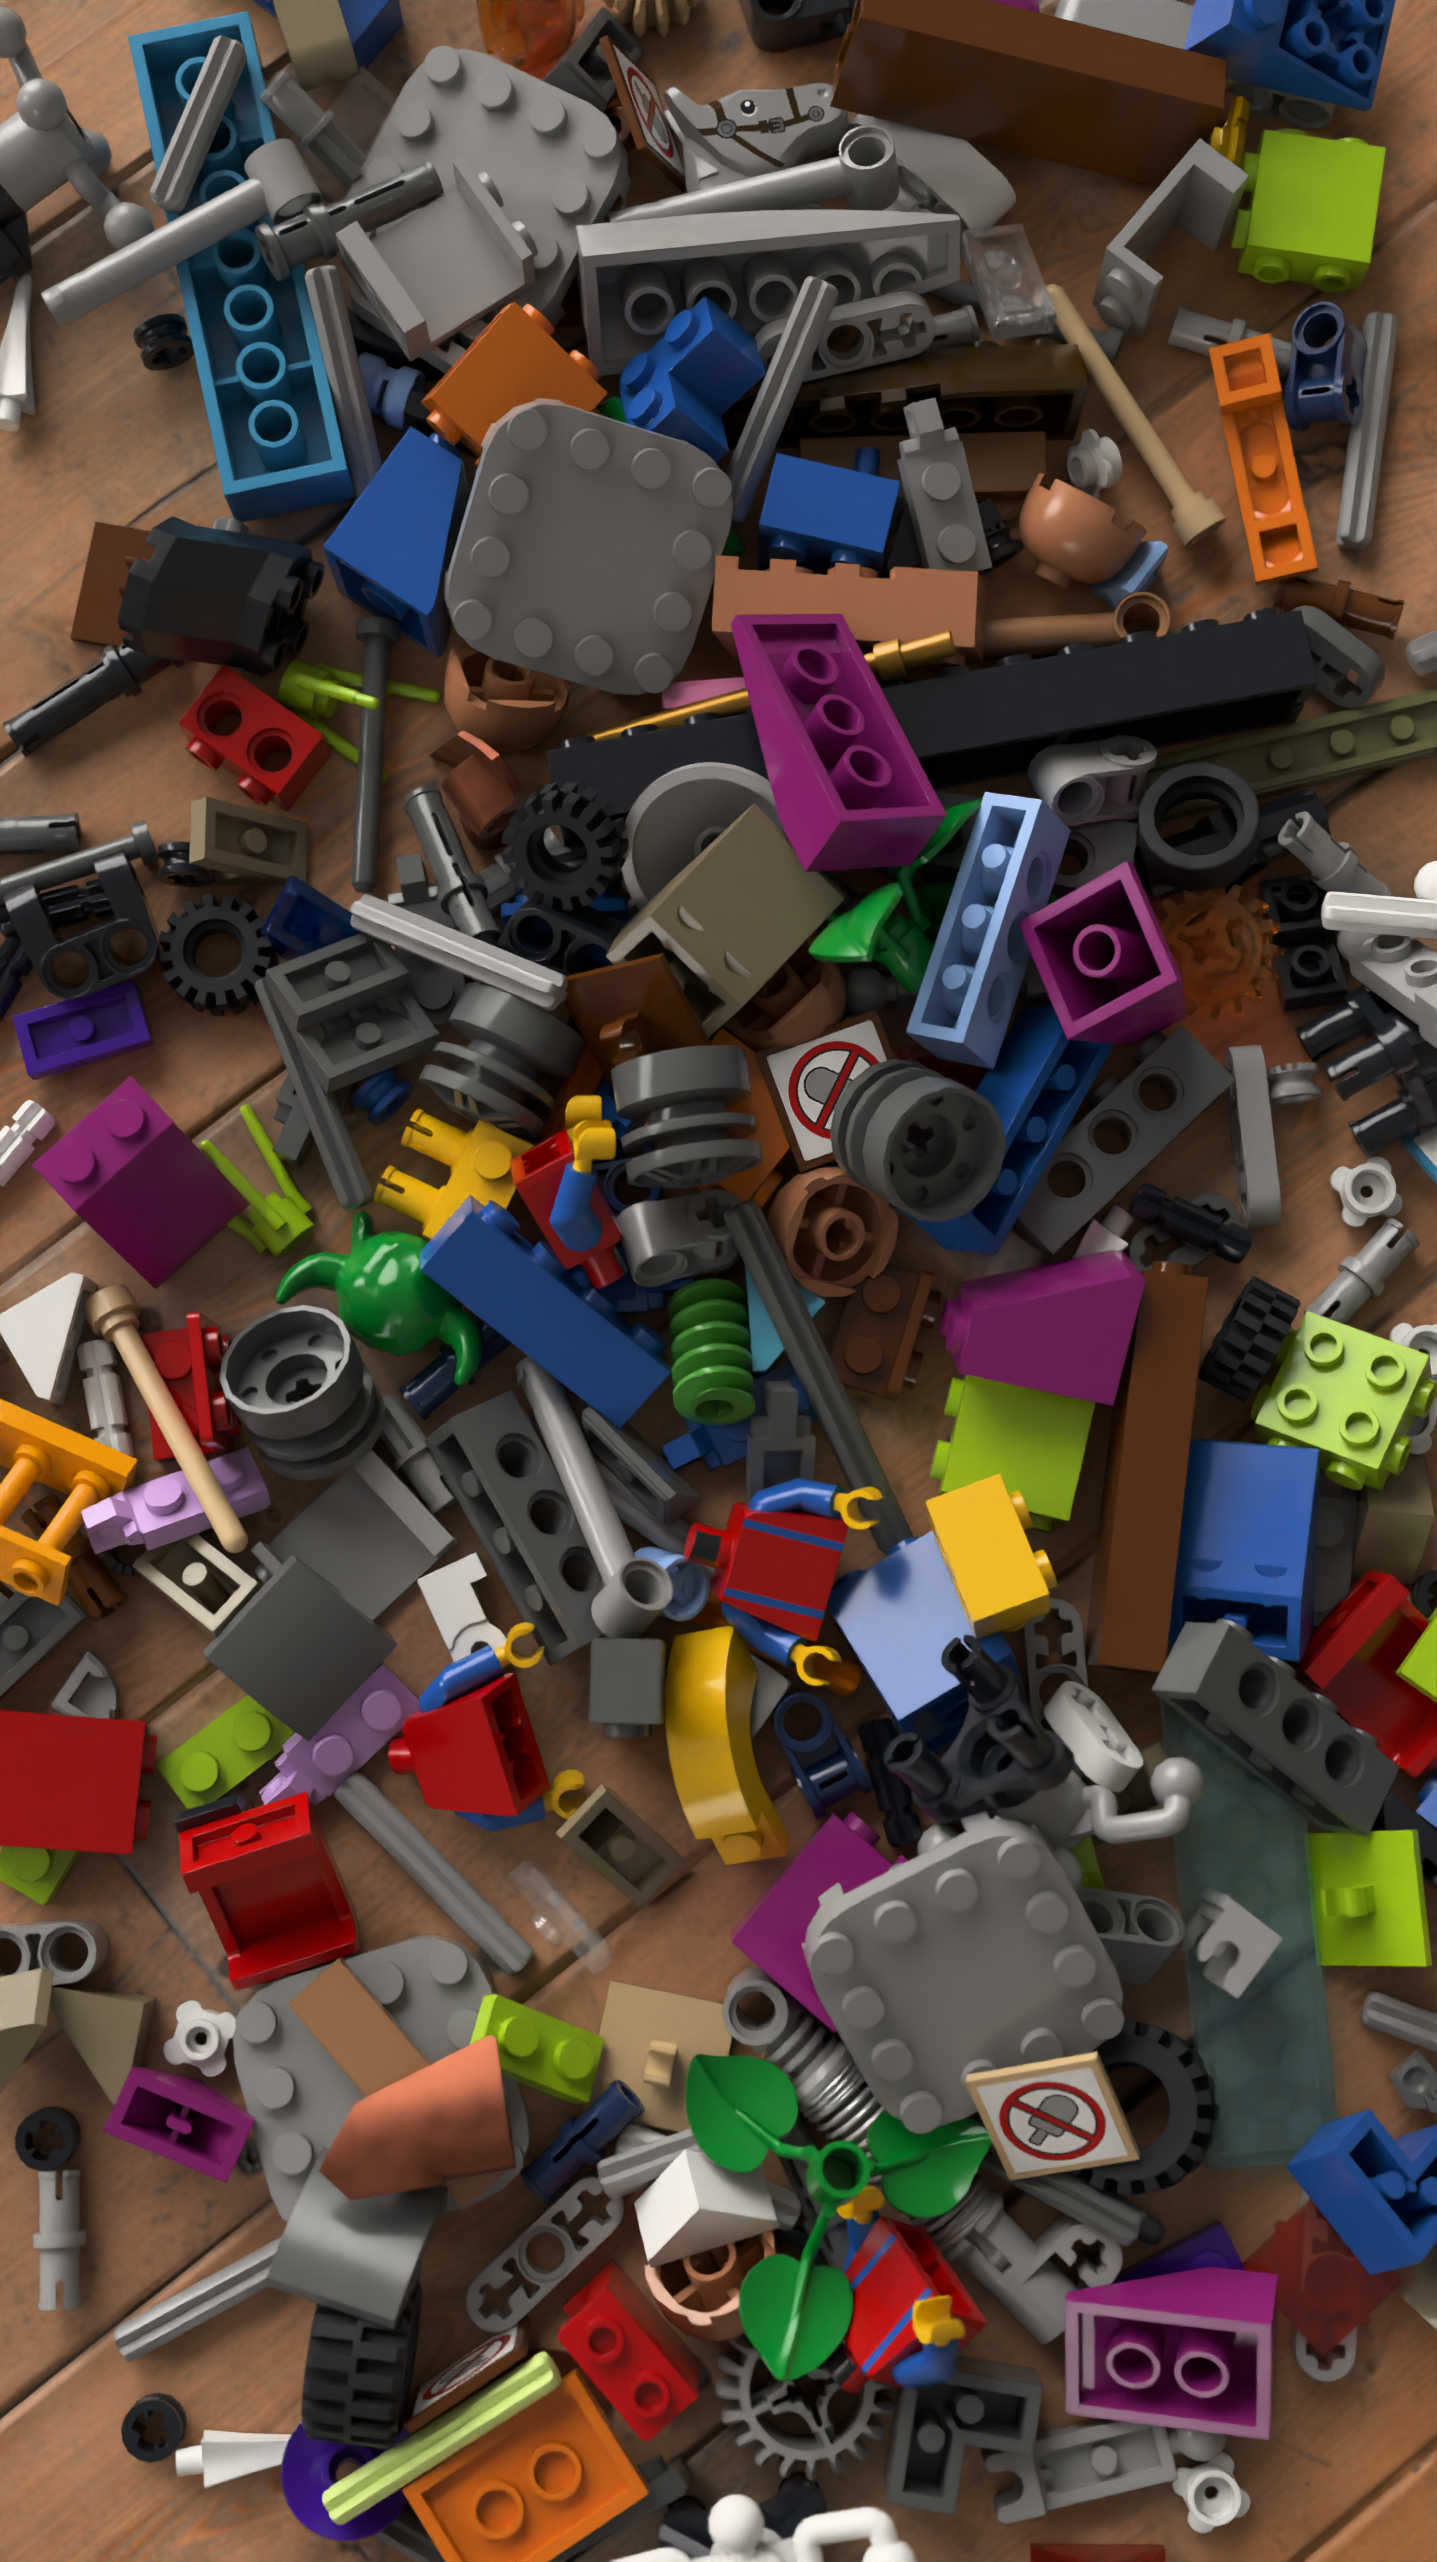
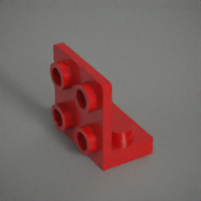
M201 1312L186 1314L187 1328L140 1334L145 1347L204 1456L235 1452L233 1436L242 1435V1423L226 1398L219 1379L222 1358L232 1343L230 1334L222 1335L221 1327ZM148 1407L154 1460L157 1462L176 1460Z

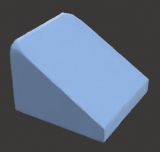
M1162 541L1141 542L1136 553L1122 571L1108 581L1091 585L1090 591L1116 610L1118 604L1128 595L1147 591L1162 570L1169 552L1167 551L1168 546Z

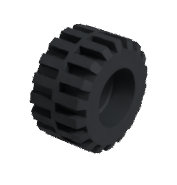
M1124 2020L1122 2030L1115 2037L1106 2040L1090 2052H1098L1107 2075L1118 2068L1126 2066L1141 2067L1153 2073L1163 2083L1170 2102V2115L1163 2134L1152 2144L1138 2148L1140 2151L1139 2160L1072 2170L1076 2176L1082 2175L1090 2181L1089 2185L1100 2190H1110L1122 2195H1136L1170 2188L1181 2182L1182 2178L1199 2167L1203 2162V2155L1207 2149H1211L1216 2134H1213L1215 2120H1219V2105L1215 2103L1214 2091L1217 2089L1213 2077L1208 2075L1203 2066L1205 2062L1197 2051L1192 2050L1184 2043L1185 2040L1158 2026Z
M419 2280L395 2329L317 2303L310 2334L302 2393L301 2416L307 2439L390 2450L400 2435L411 2387L421 2314L422 2289Z

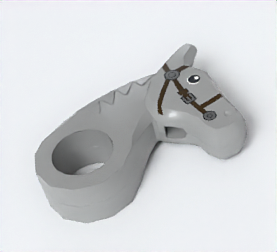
M813 83L778 90H738L703 106L693 102L676 87L672 86L663 93L669 108L664 112V116L675 136L684 145L686 193L800 166L813 154L829 150L840 143L843 136L847 133L848 113L846 110L830 107L832 86L828 83ZM810 203L785 210H817L825 208ZM841 325L835 328L830 333L827 344L844 338L853 325Z

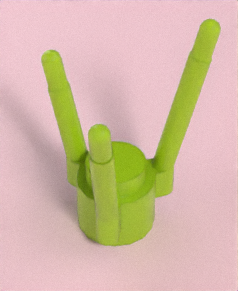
M299 659L294 660L288 666L278 693L279 704L295 711L294 714L324 735L328 745L357 766L359 749L319 721V717L330 718L336 711L340 700L371 710L378 709L380 705L377 698L342 686L362 689V674L341 671L323 663L314 666ZM388 680L387 694L430 702H438L441 699V693L437 690ZM384 769L382 782L388 779V773Z
M244 1104L240 1107V1113L286 1198L282 1199L276 1191L264 1198L211 1141L203 1140L200 1143V1149L253 1207L247 1217L254 1226L239 1216L234 1217L227 1226L246 1238L261 1255L269 1249L276 1258H280L300 1243L314 1228V1223L306 1216L313 1207L299 1193L282 1160L273 1152L274 1146L252 1107Z

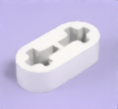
M1065 1681L1044 1708V1715L1055 1733L1070 1747L1074 1754V1761L1087 1777L1096 1784L1107 1787L1113 1792H1122L1142 1767V1755L1111 1710L1098 1695L1079 1683Z

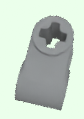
M1117 735L1106 740L1074 744H1055L1046 747L1033 758L1027 771L1028 782L1039 798L1044 801L1066 826H1077L1083 823L1111 819L1131 820L1138 818V810L1145 794L1147 771L1154 767L1157 751L1150 742L1129 735Z
M706 1189L698 1193L661 1201H643L623 1210L617 1217L623 1234L620 1242L634 1282L646 1287L660 1286L676 1279L708 1272H720L730 1268L737 1261L740 1252L726 1225L724 1212L740 1203L739 1199L725 1190ZM711 1206L709 1220H704L705 1209ZM722 1241L721 1252L719 1255H716L717 1242Z

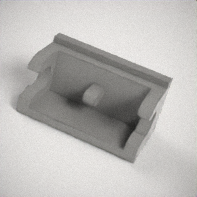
M1207 1887L1199 1897L1204 1903L1186 1925L1185 1935L1179 1946L1182 1951L1187 1952L1195 1945L1196 1938L1206 1932L1197 1950L1199 1961L1205 1962L1208 1960L1202 1976L1216 1987L1238 1999L1283 1938L1230 1896Z

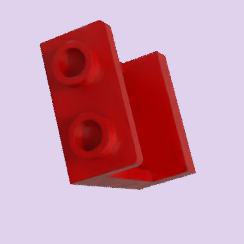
M1369 1569L1313 1631V1639L1300 1661L1287 1660L1285 1663L1295 1670L1296 1677L1312 1692L1320 1694L1336 1704L1338 1707L1337 1715L1351 1727L1361 1729L1374 1736L1380 1743L1378 1749L1400 1767L1398 1772L1411 1778H1416L1420 1773H1428L1437 1767V1703L1395 1673L1429 1625L1426 1623L1428 1619L1406 1599L1410 1592L1393 1575Z
M0 1709V1846L132 1855L133 1840H147L151 1801L138 1800L140 1773L154 1774L158 1735L145 1734L146 1720H125Z
M307 1791L179 1832L181 1876L189 1894L200 1893L226 1951L229 1979L234 1990L269 1983L278 1977L321 1963H330L359 1950L360 1944L355 1907Z
M614 2258L563 2303L562 2309L571 2319L559 2329L557 2334L559 2342L641 2440L645 2442L650 2441L698 2398L700 2360Z

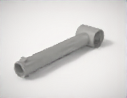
M877 125L858 126L843 136L839 143V156L661 199L655 203H645L628 208L625 203L618 210L609 212L610 221L621 222L706 213L785 210L845 195L848 204L856 210L882 211L895 202L900 191L894 139L890 132L883 127Z
M277 139L262 145L247 158L244 164V170L249 180L87 267L85 271L76 273L41 292L59 327L65 326L96 309L102 303L109 302L268 214L274 225H278L303 214L304 205L311 202L322 204L323 195L294 142L290 139Z
M527 1357L515 1367L517 1373L516 1387L522 1385L529 1405L534 1411L536 1422L605 1585L592 1602L591 1612L593 1620L597 1627L611 1639H636L671 1601L673 1596L672 1581L665 1569L658 1563L647 1558L635 1556L573 1407L567 1399L563 1384L534 1360Z

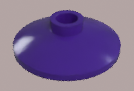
M302 2421L291 2434L282 2458V2488L293 2515L312 2533L338 2542L367 2539L389 2527L400 2516L409 2501L402 2491L403 2487H401L344 2525H337L332 2521L328 2511L325 2509L322 2495L332 2485L339 2482L336 2477L339 2468L346 2463H355L361 2468L388 2449L307 2439ZM403 2425L400 2435L392 2447L410 2436Z

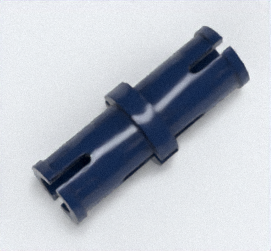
M614 2080L610 2087L578 2118L574 2116L567 2118L560 2125L561 2134L528 2166L526 2165L521 2169V2176L529 2189L542 2201L550 2202L555 2198V2194L587 2164L595 2166L606 2156L604 2148L637 2116L645 2112L638 2096L621 2080Z

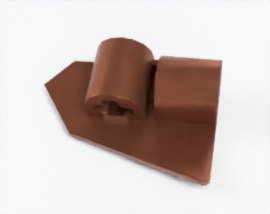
M462 730L429 756L455 768L441 784V790L458 810L461 825L467 839L476 847L484 850L499 849L507 845L502 843L504 831L510 826L508 824L509 820L525 803L522 789L499 753L481 739Z
M488 2035L356 2102L318 2170L352 2201L444 2185L446 2180L516 2168L508 2109L505 2105L497 2039L493 2035Z

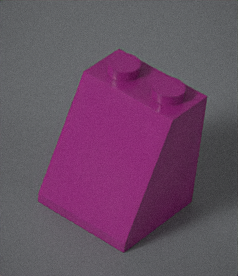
M1126 861L1018 922L1067 1040L1135 1045L1158 1031H1162L1186 1018L1183 979L1132 862Z
M131 1076L32 1164L65 1202L155 1289L163 1284L227 1226L234 1217L238 1216L250 1205L208 1157Z
M1109 1250L960 1282L957 1298H947L940 1319L939 1335L947 1337L946 1351H950L955 1365L961 1374L1113 1406L1146 1279L1124 1252Z
M852 1811L843 1821L831 1812L731 1931V1942L833 2032L837 2029L816 1993L801 1943H805L807 1927L821 1906L818 1897L838 1882L846 1894L887 1873L890 1867L898 1863L908 1862L904 1856L900 1855L892 1864L873 1848L881 1837Z

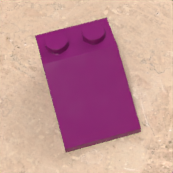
M1205 2267L1067 2292L1065 2298L1066 2414L1270 2440L1276 2393L1278 2274Z

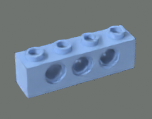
M985 792L906 1033L938 1059L994 1069L1031 955L1018 922L1047 906L1071 830L1043 800Z

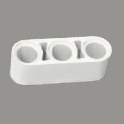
M858 114L848 124V131L862 125H877L890 132L895 143L900 187L921 202V209L929 208L936 214L958 215L960 218V244L966 247L973 246L1016 203L1014 190L1004 175L964 139Z

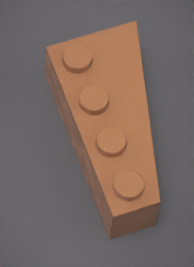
M716 555L712 632L737 664H740L731 628V622L736 615L842 614L863 654L874 652L873 645L899 638L901 643L950 630L955 643L956 655L927 663L929 670L938 672L948 667L982 664L986 588L979 572L894 567L890 570L889 579L878 578V573L874 569L860 566V564L835 563V567L827 570V575L815 574L810 569L797 567V560L770 559V568L766 571L738 569L739 557Z

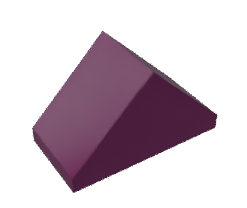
M132 2066L103 2132L227 2183L255 2121V2117L199 2079Z

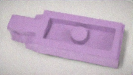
M249 1447L208 1461L238 1518L268 1508V1505H271L267 1488ZM182 1470L129 1488L125 1492L121 1491L113 1497H109L81 1512L83 1524L95 1554L126 1543L128 1545L145 1543L147 1551L213 1528Z
M382 1662L309 1742L295 1732L282 1745L284 1752L274 1763L280 1772L259 1791L264 1805L306 1791L314 1805L324 1800L327 1795L330 1797L346 1778L362 1767L402 1729L404 1720L420 1709V1698Z

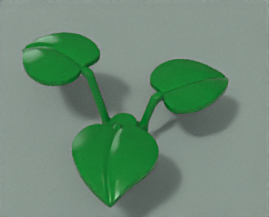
M983 798L956 804L944 809L947 817L913 863L905 866H892L894 869H898L896 876L899 884L892 883L874 890L862 899L852 911H848L840 916L833 911L826 918V921L830 924L811 944L809 948L810 954L815 959L831 962H871L873 957L877 963L882 962L906 992H913L919 989L935 944L925 933L932 923L921 910L912 885V876L917 867L933 858L951 840L965 821L976 810H979ZM903 894L911 919L907 921L902 914H898L887 920Z
M697 2054L691 2060L687 2072L685 2107L693 2137L705 2156L715 2165L739 2174L750 2173L755 2170L764 2160L768 2149L781 2157L803 2160L809 2165L806 2172L808 2190L813 2198L822 2204L819 2217L803 2250L801 2262L784 2254L768 2256L747 2273L740 2288L738 2311L743 2330L775 2379L788 2382L816 2369L834 2352L850 2324L853 2310V2295L848 2278L838 2268L827 2265L813 2266L815 2255L832 2218L836 2215L837 2207L848 2204L862 2192L868 2184L870 2177L882 2175V2192L893 2208L914 2218L929 2219L938 2217L956 2206L968 2192L980 2163L992 2144V2140L985 2128L968 2117L937 2126L928 2133L917 2134L909 2131L904 2126L902 2120L884 2111L873 2121L867 2132V2145L877 2163L868 2159L865 2152L859 2146L849 2141L832 2142L820 2152L812 2145L800 2147L784 2144L779 2138L785 2136L793 2128L798 2116L796 2091L785 2073L772 2063L755 2057Z

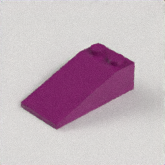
M736 615L731 622V628L778 817L804 871L816 872L911 865L947 817V814L843 615Z

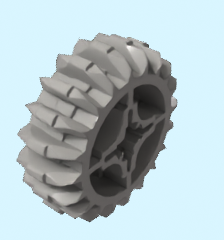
M745 2333L735 2339H728L733 2347L742 2352L741 2354L733 2352L719 2354L718 2367L735 2376L717 2381L716 2395L724 2399H737L727 2404L721 2410L723 2423L735 2424L745 2421L735 2433L734 2443L738 2448H743L759 2439L760 2442L754 2454L755 2464L763 2467L769 2462L775 2452L780 2455L779 2475L788 2478L793 2471L794 2460L804 2461L805 2475L808 2480L817 2479V2460L828 2458L830 2469L834 2474L842 2473L844 2471L843 2459L840 2453L842 2450L847 2448L852 2456L859 2461H862L867 2456V2449L863 2440L859 2437L861 2432L877 2440H881L885 2434L884 2426L871 2413L887 2415L894 2412V2400L888 2395L878 2392V2390L889 2389L893 2385L870 2379L860 2390L858 2398L848 2415L837 2425L833 2426L827 2406L828 2400L841 2387L830 2376L827 2365L838 2352L831 2354L821 2365L808 2373L811 2379L821 2377L824 2379V2382L816 2381L817 2392L815 2394L818 2411L814 2409L810 2396H806L801 2387L789 2388L788 2385L796 2386L795 2380L782 2382L773 2377L766 2381V2388L751 2393V2374L760 2355L750 2343ZM769 2410L772 2411L773 2415L787 2411L798 2413L805 2418L811 2432H814V2434H796L785 2431L771 2423L762 2413Z

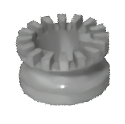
M1297 1062L1294 1064L1295 1069H1292V1063L1286 1064L1287 1070L1285 1071L1282 1065L1275 1066L1276 1068H1267V1082L1270 1085V1105H1290L1320 1098L1322 1096V1089L1313 1082L1314 1075L1319 1073L1318 1064L1315 1062Z

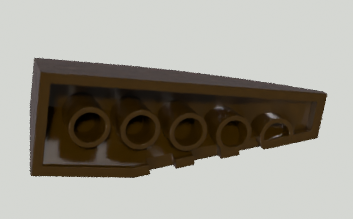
M1047 338L1030 341L1024 346H1000L993 341L981 340L971 342L960 348L923 351L913 357L802 382L775 449L799 448L800 438L910 435L903 408L909 404L936 398L944 430L955 427L957 434L1045 431L1046 441L1074 440L1088 390L1087 374L1078 344H1061L1057 340ZM758 394L736 402L721 416L729 450H735Z

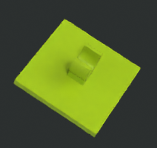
M1418 1830L1370 1831L1368 1836L1341 1832L1302 1833L1316 1965L1432 1966Z

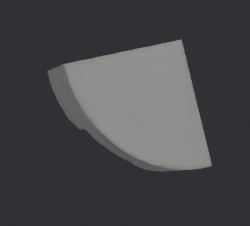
M87 1651L50 1706L64 1715L118 1719L120 1700L114 1676L98 1655L92 1651Z

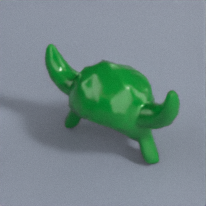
M358 1211L353 1216L350 1254L322 1252L308 1255L288 1270L276 1291V1302L279 1305H285L299 1293L312 1288H322L336 1292L339 1318L344 1322L350 1335L357 1341L365 1344L369 1349H376L380 1352H387L400 1357L415 1351H421L430 1342L440 1339L453 1348L456 1354L457 1365L454 1381L457 1386H464L468 1383L482 1359L483 1337L475 1319L461 1308L464 1304L420 1270V1251L428 1242L417 1235L400 1231H388L373 1235V1220L366 1211Z

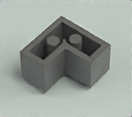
M957 2355L956 2373L950 2380L915 2390L897 2387L883 2479L887 2503L955 2515L965 2445L1033 2456L1043 2385L1036 2369Z

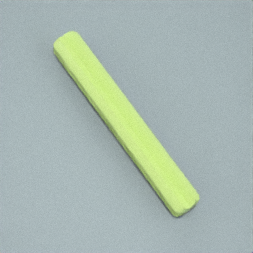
M546 2352L538 2353L399 2442L390 2450L385 2451L332 2485L322 2495L323 2505L332 2521L337 2525H344L556 2389L560 2385L562 2377L554 2360Z

